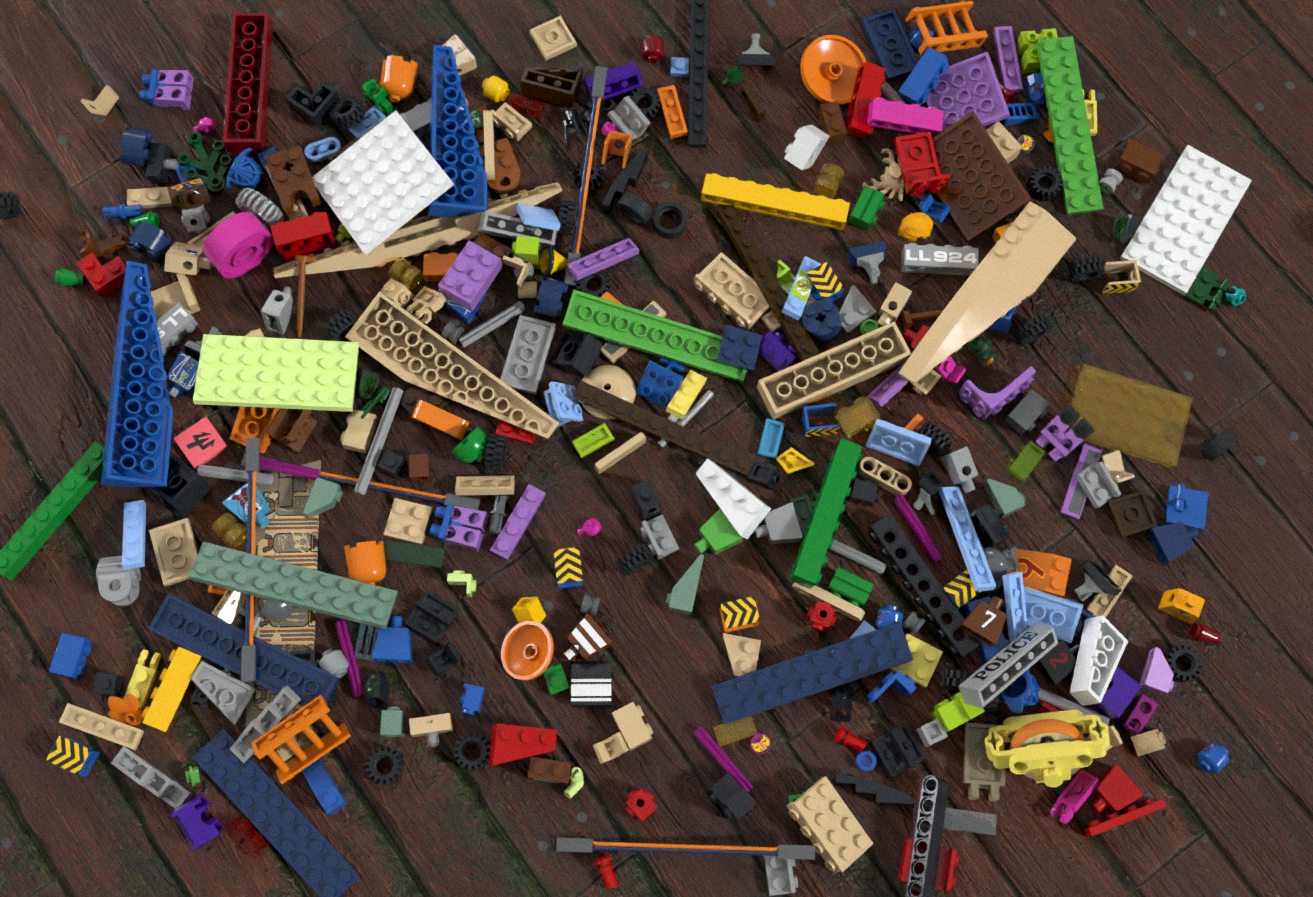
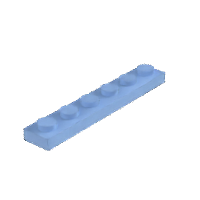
M959 486L941 487L939 494L975 591L994 590L996 587L994 578Z

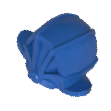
M248 148L235 158L228 171L227 190L231 191L232 183L245 188H258V185L262 182L265 172L254 158L248 156V153L253 149Z
M1028 669L1005 688L999 696L1001 701L1007 704L1011 711L1021 713L1024 706L1038 703L1040 688L1035 677L1029 673Z

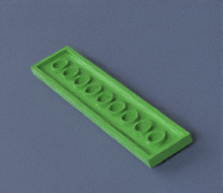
M1070 36L1038 40L1036 45L1058 172L1061 174L1060 178H1063L1061 189L1066 215L1101 211L1104 208L1074 38Z
M573 290L563 327L582 333L589 332L592 336L743 383L747 370L716 362L723 336Z

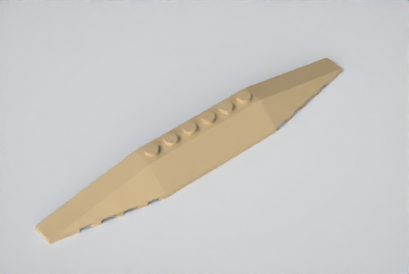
M556 182L535 187V189L530 191L521 190L518 191L517 195L508 197V194L501 195L502 199L491 201L490 198H487V211L514 217L518 214L516 210L517 203L535 206L561 192L562 187ZM481 213L452 217L426 215L412 219L367 255L355 241L351 243L348 240L341 242V247L333 250L328 247L323 249L324 253L315 255L316 262H306L305 275L374 266L382 267L387 262H398L410 255L418 256L424 251H434L443 245H454L463 239L471 240L476 235H479L478 226ZM293 260L273 268L274 277L299 275V262Z

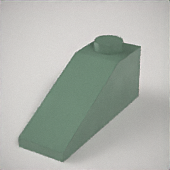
M699 555L673 587L672 593L667 594L665 604L669 605L668 611L686 615L692 614L704 555Z

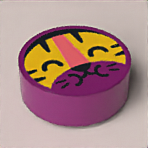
M761 733L753 736L750 741L752 751L760 755L765 754L771 746L769 737Z

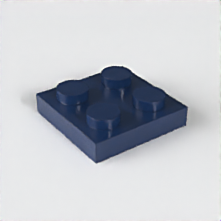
M726 325L716 362L753 372L762 335Z

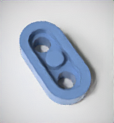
M329 137L307 145L305 155L310 162L317 163L329 159V156L342 148L337 138Z

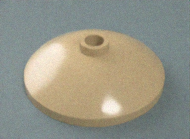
M613 365L598 366L593 368L587 377L584 376L582 379L583 382L632 404L635 401L636 388L634 381L620 367ZM605 386H610L611 389H610V390H605L604 387H605ZM581 403L584 409L596 418L603 420L616 419Z

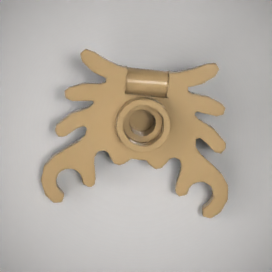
M884 148L881 150V153H887L889 157L883 158L882 162L890 166H887L885 173L881 175L880 180L882 182L871 178L873 184L871 188L874 190L883 189L879 192L884 193V195L890 192L888 195L889 199L898 192V199L902 201L905 186L899 160L896 163L893 151ZM865 182L862 183L863 188L867 186Z

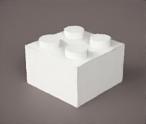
M812 124L800 127L794 135L796 139L793 144L790 143L786 148L784 159L801 170L810 168L830 136Z

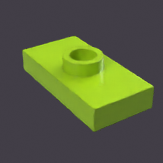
M603 423L573 440L572 444L582 459L613 442L614 437L606 424Z

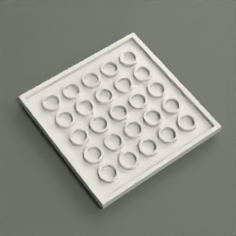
M396 110L312 177L317 190L366 255L454 185Z

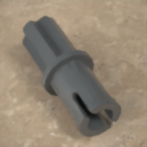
M495 495L493 511L490 512V515H492L489 527L490 533L499 534L501 531L502 521L506 516L504 513L506 496L500 495L499 498V495Z

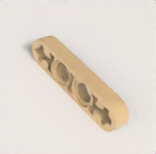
M483 110L485 172L487 180H495L493 110Z
M795 582L792 585V588L819 603L821 601L827 602L832 605V608L836 609L835 611L855 621H862L865 614L864 610L816 585L811 589Z

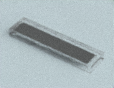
M919 804L914 805L913 825L917 823ZM946 808L943 829L995 836L997 814Z

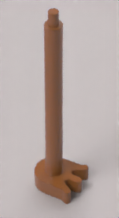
M295 255V261L299 262L296 326L298 337H301L303 331L306 262H316V256Z
M908 310L902 311L901 321L904 331L907 328H911L912 320L939 317L943 310L910 314Z

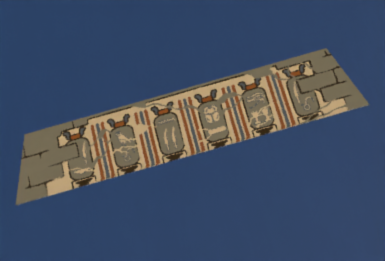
M321 460L303 464L300 466L319 469L321 471ZM280 472L269 473L274 476L272 485L257 484L271 510L265 514L270 520V523L265 528L261 529L255 522V555L317 570L319 514L310 519L305 518L303 515L316 480ZM254 596V616L260 607L257 601L258 597ZM293 608L291 615L279 623L267 620L263 616L253 636L288 653L291 651L314 650L316 612L303 608ZM311 656L298 657L311 664ZM248 682V685L256 690L246 706L245 729L252 720L259 716L267 704L275 699L278 695L277 693L255 682ZM298 704L289 716H291L293 713L301 709L303 706ZM303 731L294 736L303 751L311 746L310 739Z

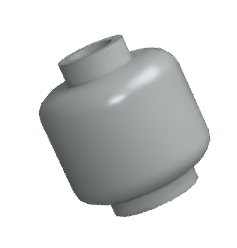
M326 650L322 653V658L319 661L322 670L338 678L343 677L347 673L349 663L340 650Z

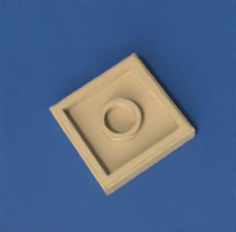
M561 15L529 30L545 61L577 47V43Z

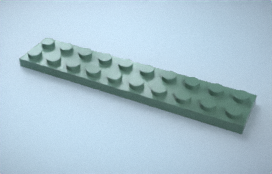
M207 542L202 543L189 574V580L382 629L387 627L398 594L396 590Z

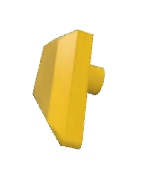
M793 448L788 449L776 458L787 474L814 466L811 460Z

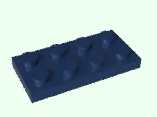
M895 9L863 18L861 24L880 66L885 68L884 75L887 82L910 75L919 61Z

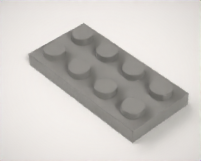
M522 315L519 316L501 381L514 390L537 394L555 333V323Z

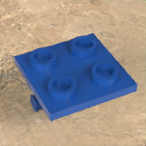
M661 357L659 362L667 367L664 368L650 360L636 394L667 408L684 378L671 370L674 369L683 373L686 366Z
M1178 484L1177 487L1170 485L1165 523L1182 522L1185 527L1194 526L1196 529L1204 530L1208 492L1187 489L1184 484Z

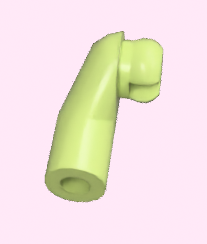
M579 767L572 768L570 785L564 791V794L570 799L584 784L583 772Z

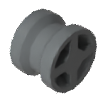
M450 321L444 327L441 336L444 339H450L451 343L455 345L459 342V337L463 336L464 328L457 327L454 322Z
M585 594L580 613L584 614L587 612L591 616L596 617L601 598H592L589 594Z
M912 611L903 622L902 627L910 630V634L914 636L926 620L917 617L916 612Z

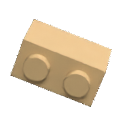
M634 702L612 712V716L630 751L652 740L651 735L653 731L649 723H644L642 719L644 713L640 705L635 706Z

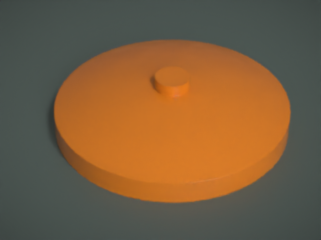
M838 35L821 36L814 40L802 55L800 64L802 80L808 91L822 103L838 101L839 106H844L851 101L858 68L866 62V59L861 50L847 38Z

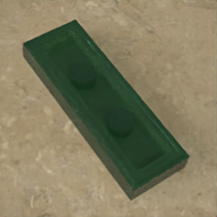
M386 541L385 561L442 569L445 554L444 548Z

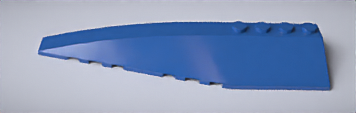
M132 261L126 262L121 297L101 485L117 487H166L173 409L170 404V392L166 381L167 375L163 365L164 358L159 331H157V319L153 309L154 302L150 292L151 285L147 264Z

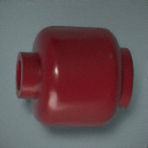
M656 35L647 36L641 43L642 58L652 64L660 61L664 57L663 40Z

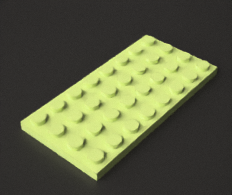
M203 334L193 402L200 405L353 412L359 343Z

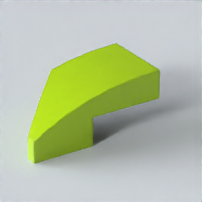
M779 260L777 280L788 297L795 276L791 273V269Z

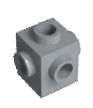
M204 205L186 210L182 209V224L184 227H187L188 232L200 233L205 231L210 222V215L208 211H205Z

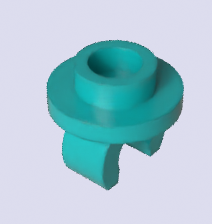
M1232 286L1231 292L1233 294L1225 293V299L1231 301V304L1234 306L1242 304L1246 299V291L1242 288L1238 289Z

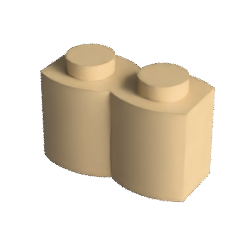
M353 409V412L347 416L346 424L348 427L346 431L342 432L340 442H342L344 449L367 454L378 418L376 414L368 413L364 419H361L360 417L364 412Z

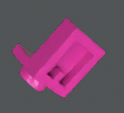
M951 356L947 357V360L943 363H939L934 367L936 372L942 376L941 379L943 381L958 383L966 371L965 367L956 365Z

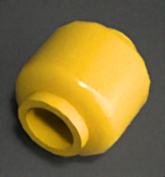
M491 76L489 79L486 78L482 83L483 95L493 102L505 101L509 95L508 83L497 76Z

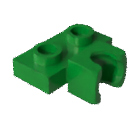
M374 79L366 81L361 85L364 92L362 95L368 102L372 101L375 103V106L388 116L394 112L391 103L385 98L387 96L383 87L380 88Z

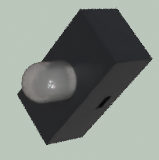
M152 142L145 174L152 184L166 185L169 170H176L179 167V162L176 159H172L173 151L166 143Z

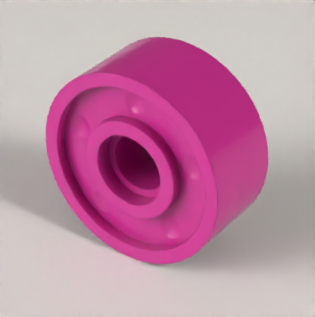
M242 212L227 218L209 234L203 246V254L223 277L235 278L246 274L260 264L270 252L274 239L273 235L253 213Z

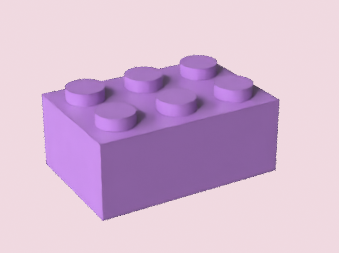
M468 241L438 284L440 293L472 312L502 269L501 258Z

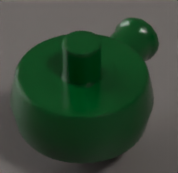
M737 67L728 69L726 79L721 81L722 84L726 86L728 83H739L742 80V71Z

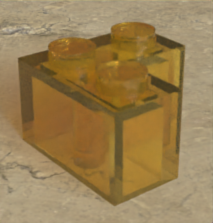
M868 396L856 399L853 402L854 405L849 408L844 407L837 412L838 415L835 416L848 439L863 429L867 432L873 428L876 419L882 420Z

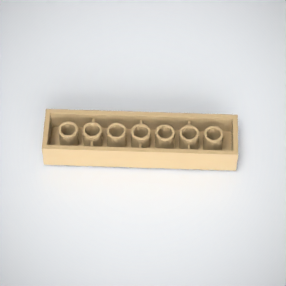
M892 322L760 379L757 389L772 419L775 420L901 365L908 360L912 353L896 323Z

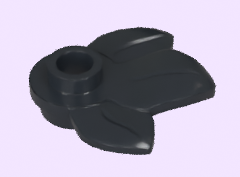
M586 98L584 103L589 109L584 114L583 120L590 122L593 103L590 98ZM610 98L600 102L599 126L609 122L611 119L607 114L616 109L615 102Z

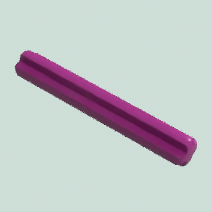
M260 457L261 469L316 480L317 477L320 478L321 472L319 469Z
M903 495L895 497L894 503L932 561L937 563L942 560L943 555Z
M345 620L335 622L342 652L349 663L347 673L353 696L360 697L364 695V689L347 623Z
M702 726L694 731L697 739L726 773L729 772L740 787H744L749 792L753 785Z

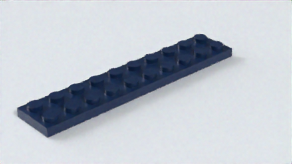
M167 594L148 629L241 675L242 646L245 644V631ZM253 636V644L256 645L255 683L279 694L283 687L288 686L302 699L299 705L303 707L320 695L328 703L340 678Z
M897 622L712 685L711 688L723 724L725 725L913 661V657L901 623Z
M223 728L193 759L320 897H342L362 876L252 757L243 763L230 750L236 740Z

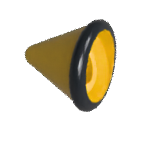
M551 246L544 247L540 256L541 275L547 277L566 269L568 260Z

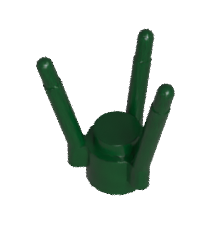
M380 386L373 397L359 410L364 411L360 418L364 419L376 403L382 406L387 404L391 390Z

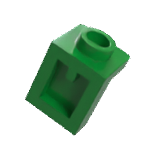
M557 663L549 664L543 674L550 695L552 696L570 689L562 665H557Z

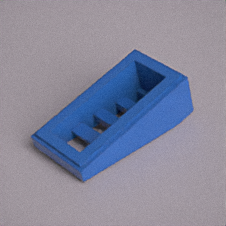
M1006 104L1009 114L1012 112L1013 116L1003 119L1002 122L1004 126L1038 120L1039 117L1035 104ZM1028 109H1031L1032 115H1029Z

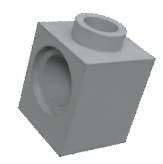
M938 718L916 729L925 748L948 737Z

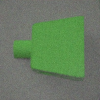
M720 508L699 529V535L702 539L696 542L694 546L700 554L710 548L713 554L716 555L741 543L743 537L739 535Z

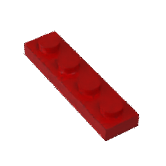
M1155 797L1144 800V805L1137 807L1135 804L1125 808L1126 812L1120 815L1118 811L1107 815V820L1101 822L1100 819L1088 823L1089 827L1083 830L1086 837L1094 836L1166 807L1163 799L1156 800Z

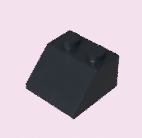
M565 331L549 363L573 375L587 377L593 363L600 354L603 344L589 332Z
M990 504L979 507L970 514L978 539L984 549L997 547L1010 538L1009 529L1005 524L1001 523L998 511L992 508Z

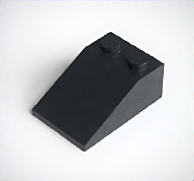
M170 452L167 486L151 488L185 516L206 495L212 486Z

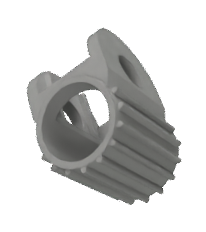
M122 556L99 559L96 569V581L100 595L117 606H127L133 603L139 594V581H141L140 567L124 570L122 567Z

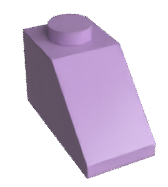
M1155 647L1149 651L1140 685L1142 686L1141 688L1162 696L1171 692L1174 686V681H1172L1174 674L1160 648Z

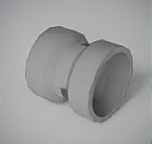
M1108 169L1104 174V178H1101L1099 181L1100 190L1106 194H1113L1116 185H1119L1123 180L1122 174L1115 169Z

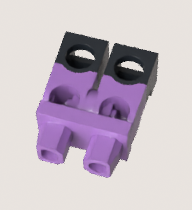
M1068 404L1041 431L1042 434L1036 442L1042 448L1051 442L1055 448L1049 455L1057 461L1063 456H1067L1091 435L1095 429L1082 418L1068 430L1081 417Z

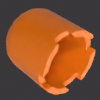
M393 55L387 56L386 60L383 59L380 88L383 87L385 89L386 97L390 101L398 103L412 96L419 65L413 60L410 63L403 61L402 56Z
M376 541L356 543L357 547L350 548V545L344 546L350 579L372 585L384 579L386 575V561L383 541H379L378 545H376Z

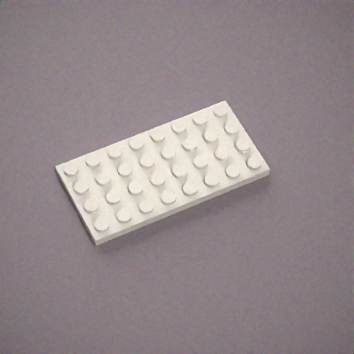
M1187 145L1120 259L1122 261L1137 260L1140 271L1185 296L1252 180Z

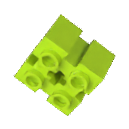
M1056 28L1043 29L1040 34H1036L1035 30L1020 33L1016 46L1018 55H1023L1020 60L1022 74L1036 73L1038 68H1040L1036 42L1038 40L1058 38Z
M961 692L950 697L951 702L946 699L933 707L935 711L931 712L930 715L933 720L938 718L945 732H948L985 711L982 707L965 704Z

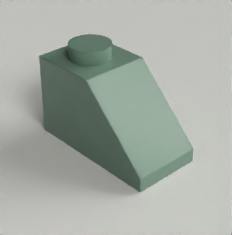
M317 477L303 511L305 518L310 519L334 508L336 502L339 503L342 498L343 492L340 485Z
M992 479L986 480L982 485L994 508L998 511L1000 519L1021 510L1025 506L1024 496L1015 487Z

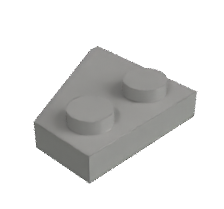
M854 285L851 287L839 312L842 321L841 329L847 335L877 312Z

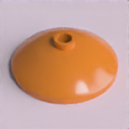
M529 620L518 623L507 633L501 648V661L505 671L511 677L528 681L540 676L546 670L552 659L554 649L550 631L543 624Z

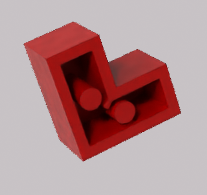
M92 252L76 262L102 299L123 287L126 265L119 256L102 265Z

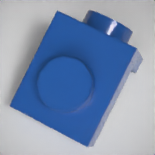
M929 193L921 200L919 205L920 212L927 214L932 221L942 223L951 210L949 205L934 201Z

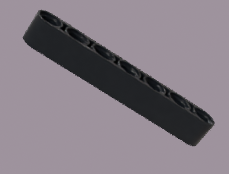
M932 775L925 777L922 783L906 897H934L949 785L945 780Z

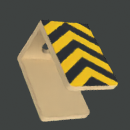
M1137 260L1104 263V274L1127 272L1129 281L1109 282L1102 290V294L1133 292L1141 283Z

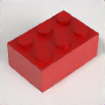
M316 212L310 216L296 217L291 221H280L275 225H271L275 246L283 261L295 258V255H308L323 251V249L328 247H338L333 227L326 212Z

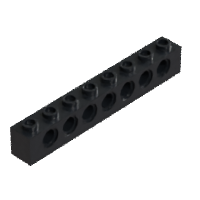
M888 514L871 525L868 529L870 539L873 543L878 544L881 555L885 559L888 558L892 564L891 569L902 578L904 588L907 591H911L916 605L919 608H923L928 622L934 624L937 628V635L941 640L946 641L951 655L959 660L980 646L982 643L977 638L959 628L965 619L893 517ZM885 535L891 536L892 539H893V542H892V543L886 542V541L884 540V536H885ZM895 552H902L904 559L897 558ZM907 567H912L915 570V575L908 574ZM918 583L925 584L927 591L919 590ZM930 599L937 601L938 608H933L930 605ZM941 616H947L950 623L944 624L941 621ZM953 632H958L961 635V641H956L953 638Z

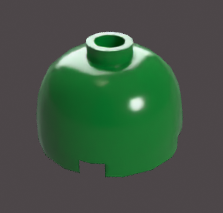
M477 426L451 450V453L463 463H472L475 460L480 462L486 456L485 451L487 449L488 437Z

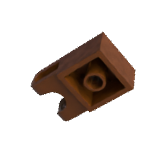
M300 145L264 156L286 216L295 213L293 205L299 198L309 199L313 207L321 205Z

